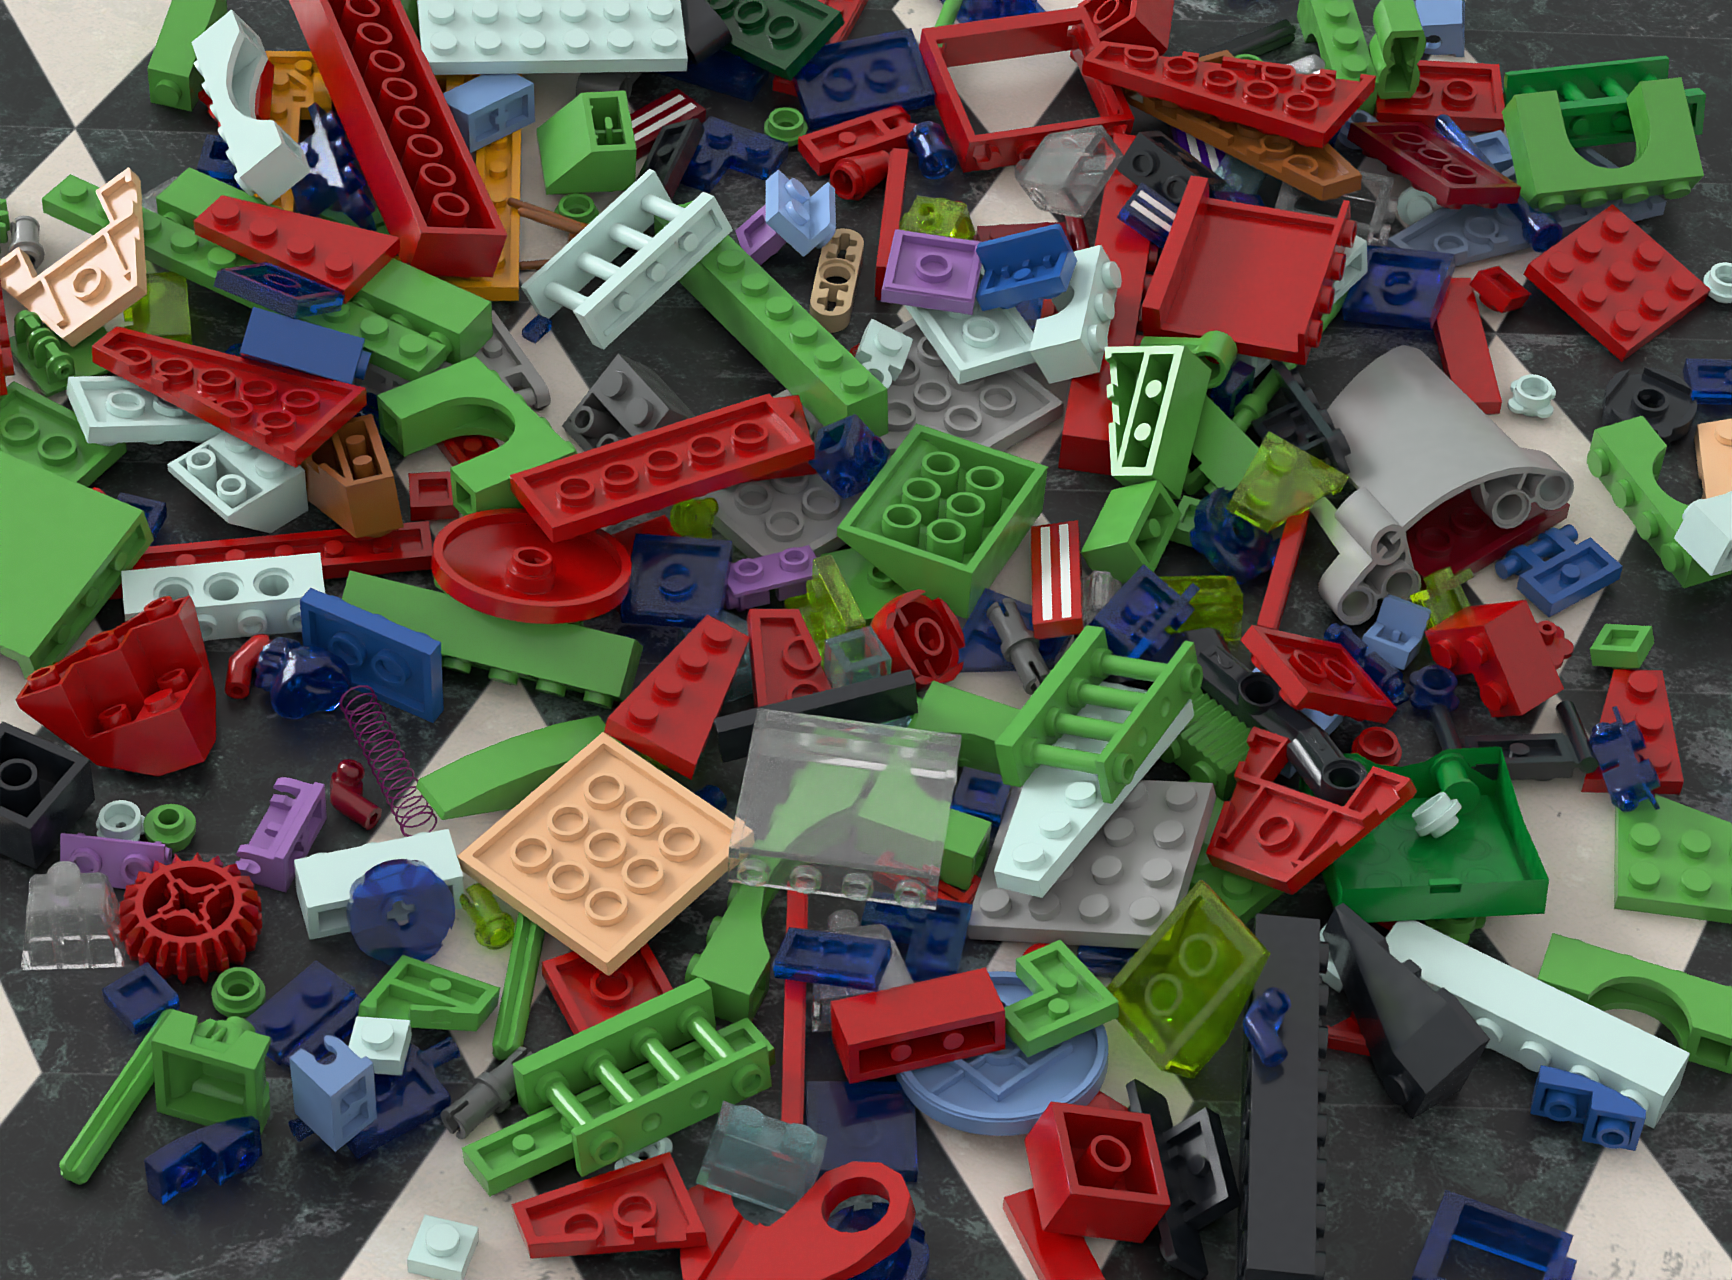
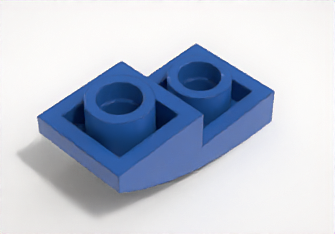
M1540 1065L1532 1094L1530 1114L1549 1117L1555 1121H1570L1583 1124L1582 1141L1601 1144L1612 1149L1622 1148L1636 1151L1646 1119V1110L1616 1090L1599 1082L1565 1070Z

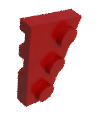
M670 1152L511 1204L515 1222L530 1259L708 1246L706 1231Z

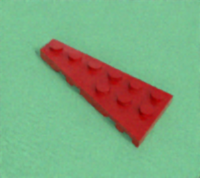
M1101 41L1083 59L1082 75L1097 79L1104 85H1117L1136 91L1143 97H1156L1175 103L1182 109L1205 112L1216 116L1224 122H1237L1256 128L1263 134H1276L1295 140L1302 146L1318 147L1321 149L1374 92L1376 76L1361 74L1360 81L1337 79V71L1320 69L1319 74H1298L1295 68L1288 64L1223 56L1222 64L1199 61V53L1183 51L1182 56L1165 57L1159 56L1158 51L1154 47Z

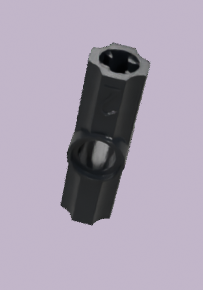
M1211 644L1200 652L1197 661L1203 670L1201 688L1229 710L1233 716H1237L1239 722H1244L1247 728L1257 727L1287 737L1291 742L1298 736L1299 731L1316 727L1318 731L1326 732L1304 713L1291 707L1281 698L1279 694L1281 688L1272 677L1262 672H1252L1221 646L1216 647L1214 644Z

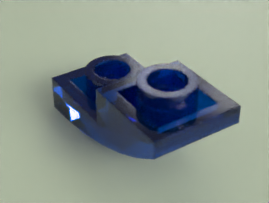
M246 1116L215 1123L191 1132L160 1148L144 1159L148 1192L163 1205L178 1193H185L192 1189L205 1173L221 1186L236 1174L247 1172L256 1163L258 1158L263 1155L259 1121L253 1116Z

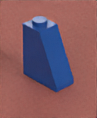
M256 307L252 308L240 350V355L244 358L353 384L355 378L364 380L371 357L370 352L363 351L364 338Z

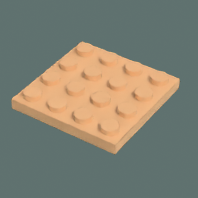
M602 732L463 850L457 858L461 871L603 973L610 976L752 850L755 845L753 833Z

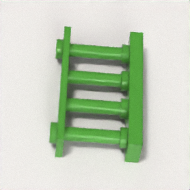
M1086 625L994 743L1003 784L1022 787L1033 771L1040 765L1092 773L1098 776L1103 802L1113 804L1124 787L1132 782L1135 772L1191 696L1199 691L1203 680V670L1197 661L1194 642L1184 641L1169 663L1166 664L1113 655L1111 650L1108 649L1105 629ZM1109 675L1154 682L1146 693L1099 686ZM1087 704L1131 712L1124 723L1077 716L1079 711ZM1064 734L1108 742L1100 754L1052 746Z
M701 977L512 1063L518 1103L523 1110L530 1116L554 1105L574 1128L571 1130L576 1168L582 1177L772 1087L767 1045L760 1040L736 1051L716 1030L712 989ZM695 1039L716 1062L693 1073H689L669 1050ZM649 1061L669 1084L642 1096L622 1072ZM601 1083L620 1103L621 1107L594 1118L574 1095Z

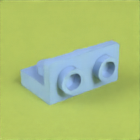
M777 170L766 180V224L803 257L815 247L817 249L822 248L832 239L836 231L835 188L826 183L810 197L807 189L800 181L795 178L789 180L780 170Z

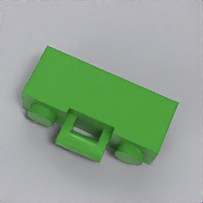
M1206 395L1191 456L1200 465L1193 472L1189 468L1187 469L1183 490L1188 495H1192L1203 487L1219 506L1224 507L1230 503L1241 514L1252 507L1283 476L1263 451Z

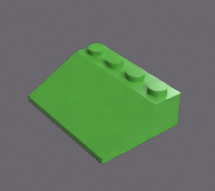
M916 423L837 527V536L907 592L917 589L924 590L926 592L921 595L927 596L931 600L939 597L947 603L955 615L968 619L1031 529V526H1033L1042 513L1048 466Z

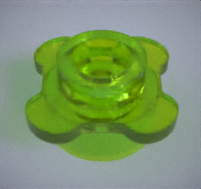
M696 497L674 504L670 512L672 528L682 538L689 536L693 537L698 544L708 543L712 538L711 527L714 523V516L719 510L718 503L712 497H706L705 499Z

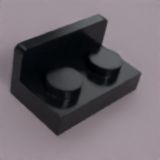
M1160 130L1139 132L1117 166V170L1175 214L1178 211L1191 175L1208 178L1209 198L1218 197L1227 183Z

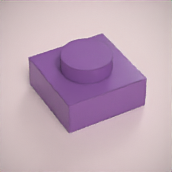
M766 204L735 230L741 248L759 265L776 254L787 243L766 224Z

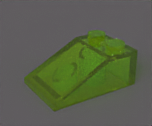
M1199 880L1106 987L1119 1001V1017L1116 1020L1161 1071L1193 1079L1227 1041L1271 953L1205 881Z

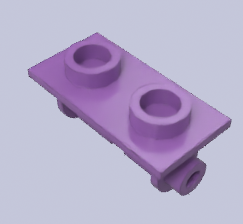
M809 545L788 548L782 552L753 559H742L736 563L718 567V572L729 589L723 592L725 605L728 610L736 608L738 612L770 604V589L776 590V597L779 601L811 595L814 593V589L821 587V577L826 576L825 569Z
M61 833L60 882L126 889V885L136 884L135 880L137 879L138 871L152 873L155 860L164 865L171 864L172 848L165 847V844H162L161 841L150 843L86 836L85 833Z

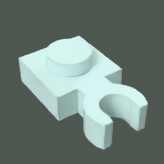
M871 319L864 331L855 358L888 390L892 380L896 381L903 369L913 339Z

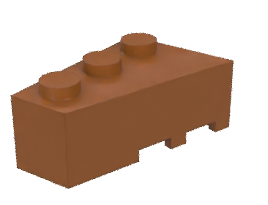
M372 414L351 418L300 464L305 470L307 500L355 538L364 536L370 538L382 537L389 534L392 530L404 528L394 475Z

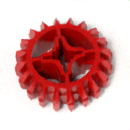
M198 852L191 861H182L175 854L172 864L164 865L155 860L152 873L138 871L137 879L135 880L136 884L126 885L123 895L124 900L120 902V907L118 908L120 940L123 941V945L126 946V952L130 956V960L139 961V965L144 973L157 970V975H159L162 982L173 974L178 975V979L183 985L189 976L199 975L202 981L206 983L210 972L216 971L221 974L229 969V963L243 965L246 952L255 951V945L258 942L257 935L261 934L263 927L262 913H260L262 912L261 898L258 896V892L254 890V884L250 876H241V871H239L236 863L224 867L219 856L214 857L209 862H203Z

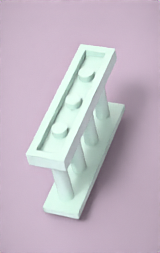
M649 169L531 276L521 288L541 320L546 322L563 306L573 310L592 344L604 350L733 229L714 196L702 192L686 208L672 203L655 171ZM654 215L670 222L653 238L643 234L654 223ZM627 247L638 251L622 267L610 263ZM595 276L605 280L589 297L578 293Z

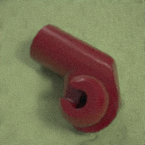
M352 759L342 760L338 764L337 771L332 773L330 802L337 811L363 828L370 830L380 820L382 809L363 797L362 779L365 775V769L362 764Z

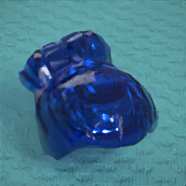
M277 637L263 646L262 651L258 655L255 686L270 692L273 710L287 719L302 718L317 711L334 710L339 705L341 696L352 686L351 670L344 659L322 647L302 646L294 639Z

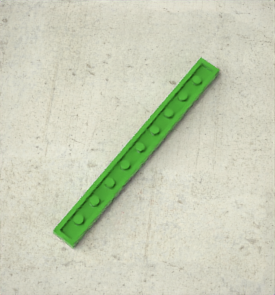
M71 174L42 198L43 213L91 235H95L110 224L96 194V190L100 187ZM142 207L145 260L249 308H260L364 338L363 351L371 353L369 363L410 382L433 373L447 360L446 345L350 301L344 304L197 236L194 230Z

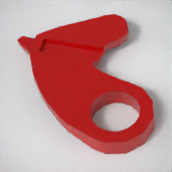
M852 1161L825 1172L781 1218L770 1226H764L760 1222L758 1225H755L743 1218L735 1208L732 1196L723 1183L709 1182L691 1187L688 1193L706 1231L708 1246L680 1248L683 1280H847L863 1273L896 1252L910 1237L916 1215L911 1195L902 1175L881 1162ZM862 1194L877 1195L890 1203L884 1217L867 1230L854 1233L840 1232L827 1224L831 1212L838 1204L850 1197Z

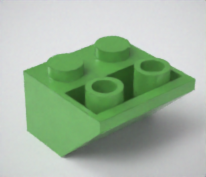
M626 91L580 93L536 129L546 195L625 191L635 182L637 149Z

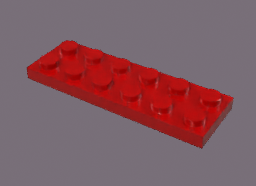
M768 393L510 475V491L554 544L815 459V443Z

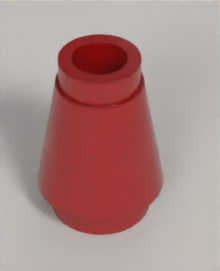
M880 150L840 159L830 172V183L835 188V193L845 200H859L887 177L890 155Z

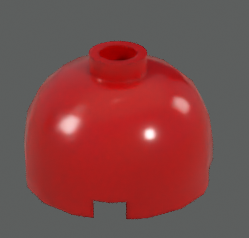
M920 589L906 592L886 603L874 616L867 635L868 652L878 673L884 676L911 669L916 683V692L928 690L932 681L942 684L953 681L961 672L964 661L958 663V649L965 647L964 634L959 621L947 603L939 597L931 600L927 596L921 595L926 591Z

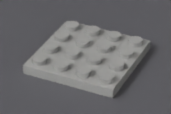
M1140 780L1043 898L997 887L994 869L1023 786H1014L965 924L969 939L1049 944L1061 940L1066 945L1170 950L1216 801L1213 783Z

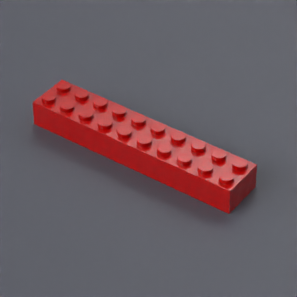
M289 0L387 230L391 236L400 237V252L398 255L401 262L432 276L493 278L507 233L429 62L421 50L419 40L401 1Z

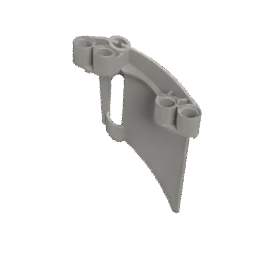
M1406 345L1391 349L1365 367L1340 392L1327 409L1335 429L1340 428L1350 447L1351 454L1345 456L1350 473L1344 476L1357 491L1351 494L1337 510L1318 489L1326 479L1330 469L1331 461L1328 457L1315 463L1309 470L1302 473H1294L1289 477V480L1299 493L1311 495V499H1313L1311 512L1340 553L1322 575L1318 585V592L1336 616L1348 625H1359L1367 621L1377 608V600L1380 598L1384 599L1389 594L1410 602L1414 600L1421 588V578L1413 566L1406 531L1444 501L1470 488L1472 498L1478 507L1500 528L1509 529L1520 525L1528 517L1531 511V503L1536 502L1539 507L1545 510H1555L1565 505L1574 491V481L1571 476L1549 454L1539 450L1519 447L1420 349Z

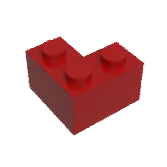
M1526 600L1467 606L1424 632L1431 647L1432 658L1440 667L1443 676L1473 673L1480 689L1481 700L1488 708L1491 717L1523 715L1564 689Z

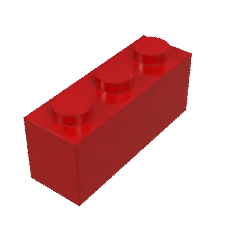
M986 967L830 1001L832 1041L850 1084L1005 1050V1009Z

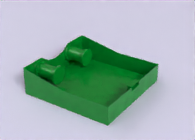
M1501 747L1446 749L1425 762L1402 767L1375 764L1357 753L1343 754L1345 758L1360 762L1365 767L1367 774L1374 766L1411 778L1417 792L1413 798L1321 872L1334 909L1336 906L1344 903L1367 923L1545 914L1549 878L1524 823ZM1499 763L1497 780H1491L1471 767H1475L1476 764ZM1300 776L1299 792L1316 797ZM1441 792H1445L1450 800H1458L1461 804V809L1456 814L1459 822L1451 830L1438 838H1434L1431 833L1419 836L1415 830L1418 824L1412 818V814L1418 807Z

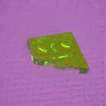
M1269 431L1225 509L1260 529L1269 532L1285 523L1289 516L1299 515L1312 508L1317 500L1331 492L1333 495L1340 492L1349 476Z

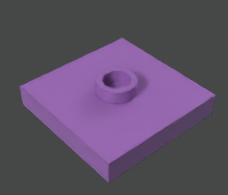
M895 229L882 286L881 302L972 315L982 269V263L976 253V248L980 241Z

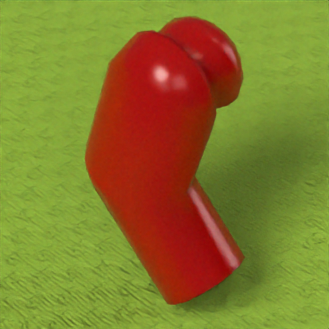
M267 634L253 635L228 660L225 693L234 699L247 697L250 693L252 670L258 662L265 667L273 666L274 661H277L281 654L280 644L275 640H269Z

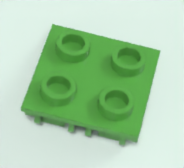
M23 310L16 314L14 318L15 336L9 338L12 355L46 398L67 390L68 377L102 376L110 372L92 361V345L108 333L103 326L72 347L46 324L42 325L41 318L37 313Z

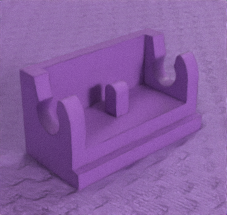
M281 777L277 779L273 788L280 792H288L294 795L296 799L290 798L287 795L273 794L270 806L249 844L240 845L236 853L240 860L236 861L239 871H241V876H250L252 883L286 893L295 878L294 860L306 857L327 819L324 784L318 782L310 784L292 778Z

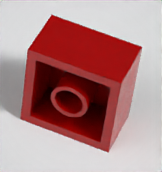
M1051 1101L1024 1139L1042 1230L1044 1232L1143 1243L1171 1206L1150 1114Z

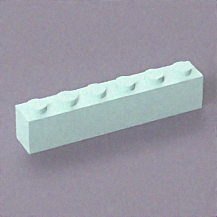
M1416 920L1397 921L1385 938L1390 954L1399 962L1403 963L1411 959L1422 969L1420 979L1435 992L1444 987L1459 1000L1490 1038L1485 1048L1497 1051L1534 1072H1539L1540 1065H1544L1599 1082L1616 1090L1646 1110L1644 1124L1653 1129L1655 1128L1681 1084L1690 1056L1689 1052Z

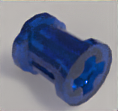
M932 121L922 122L914 126L906 137V144L910 152L917 154L919 158L918 167L922 175L928 179L935 180L949 175L956 167L958 158L954 149L945 144V133L941 125ZM926 134H929L931 137L930 143L925 136ZM934 158L938 164L937 167L933 164Z

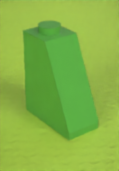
M227 0L171 1L147 68L151 103L192 112L199 100L198 92L203 90L202 83L205 82L204 77L194 64L197 56L192 41L228 13Z

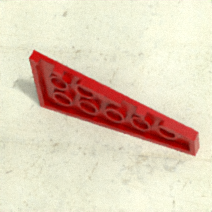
M118 326L92 345V361L96 365L295 468L367 405L365 387Z

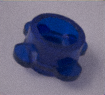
M1429 665L1410 675L1409 684L1414 689V693L1410 698V703L1413 707L1419 710H1431L1434 706L1442 704L1447 706L1450 712L1458 708L1459 698L1455 696L1454 692L1458 679L1449 669L1439 665Z

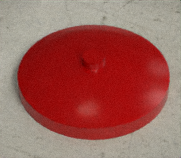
M502 508L468 514L446 525L434 540L431 569L436 582L447 594L474 610L517 622L563 624L598 617L618 606L625 599L629 590L632 562L624 546L601 528L578 535L573 539L553 544L525 508Z

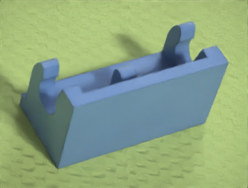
M1416 0V8L1425 37L1436 35L1441 38L1437 43H1426L1424 53L1431 55L1456 54V57H1464L1465 0Z
M483 74L443 93L470 153L535 122L534 83L517 74Z
M327 1035L324 1037V1044L328 1051L333 1052L337 1056L331 1064L323 1065L318 1063L314 1055L303 1049L289 1057L295 1114L336 1152L377 1119L373 1062L367 1056L361 1059L342 1040Z

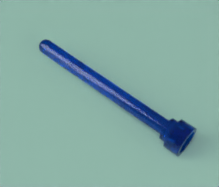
M1446 114L1437 116L1435 127L1445 138L1498 171L1450 116ZM1520 194L1517 203L1505 204L1522 223V236L1534 251L1545 252L1560 241L1563 229L1549 213L1535 211Z

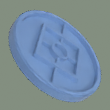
M988 972L1003 1007L1034 995L1017 977L1016 972ZM1102 1024L1027 1057L1005 1033V1050L897 1073L895 1076L900 1088L911 1103L921 1112L941 1124L980 1135L1013 1136L1028 1134L1051 1101L1087 1106L1094 1099L1107 1073L1108 1037Z

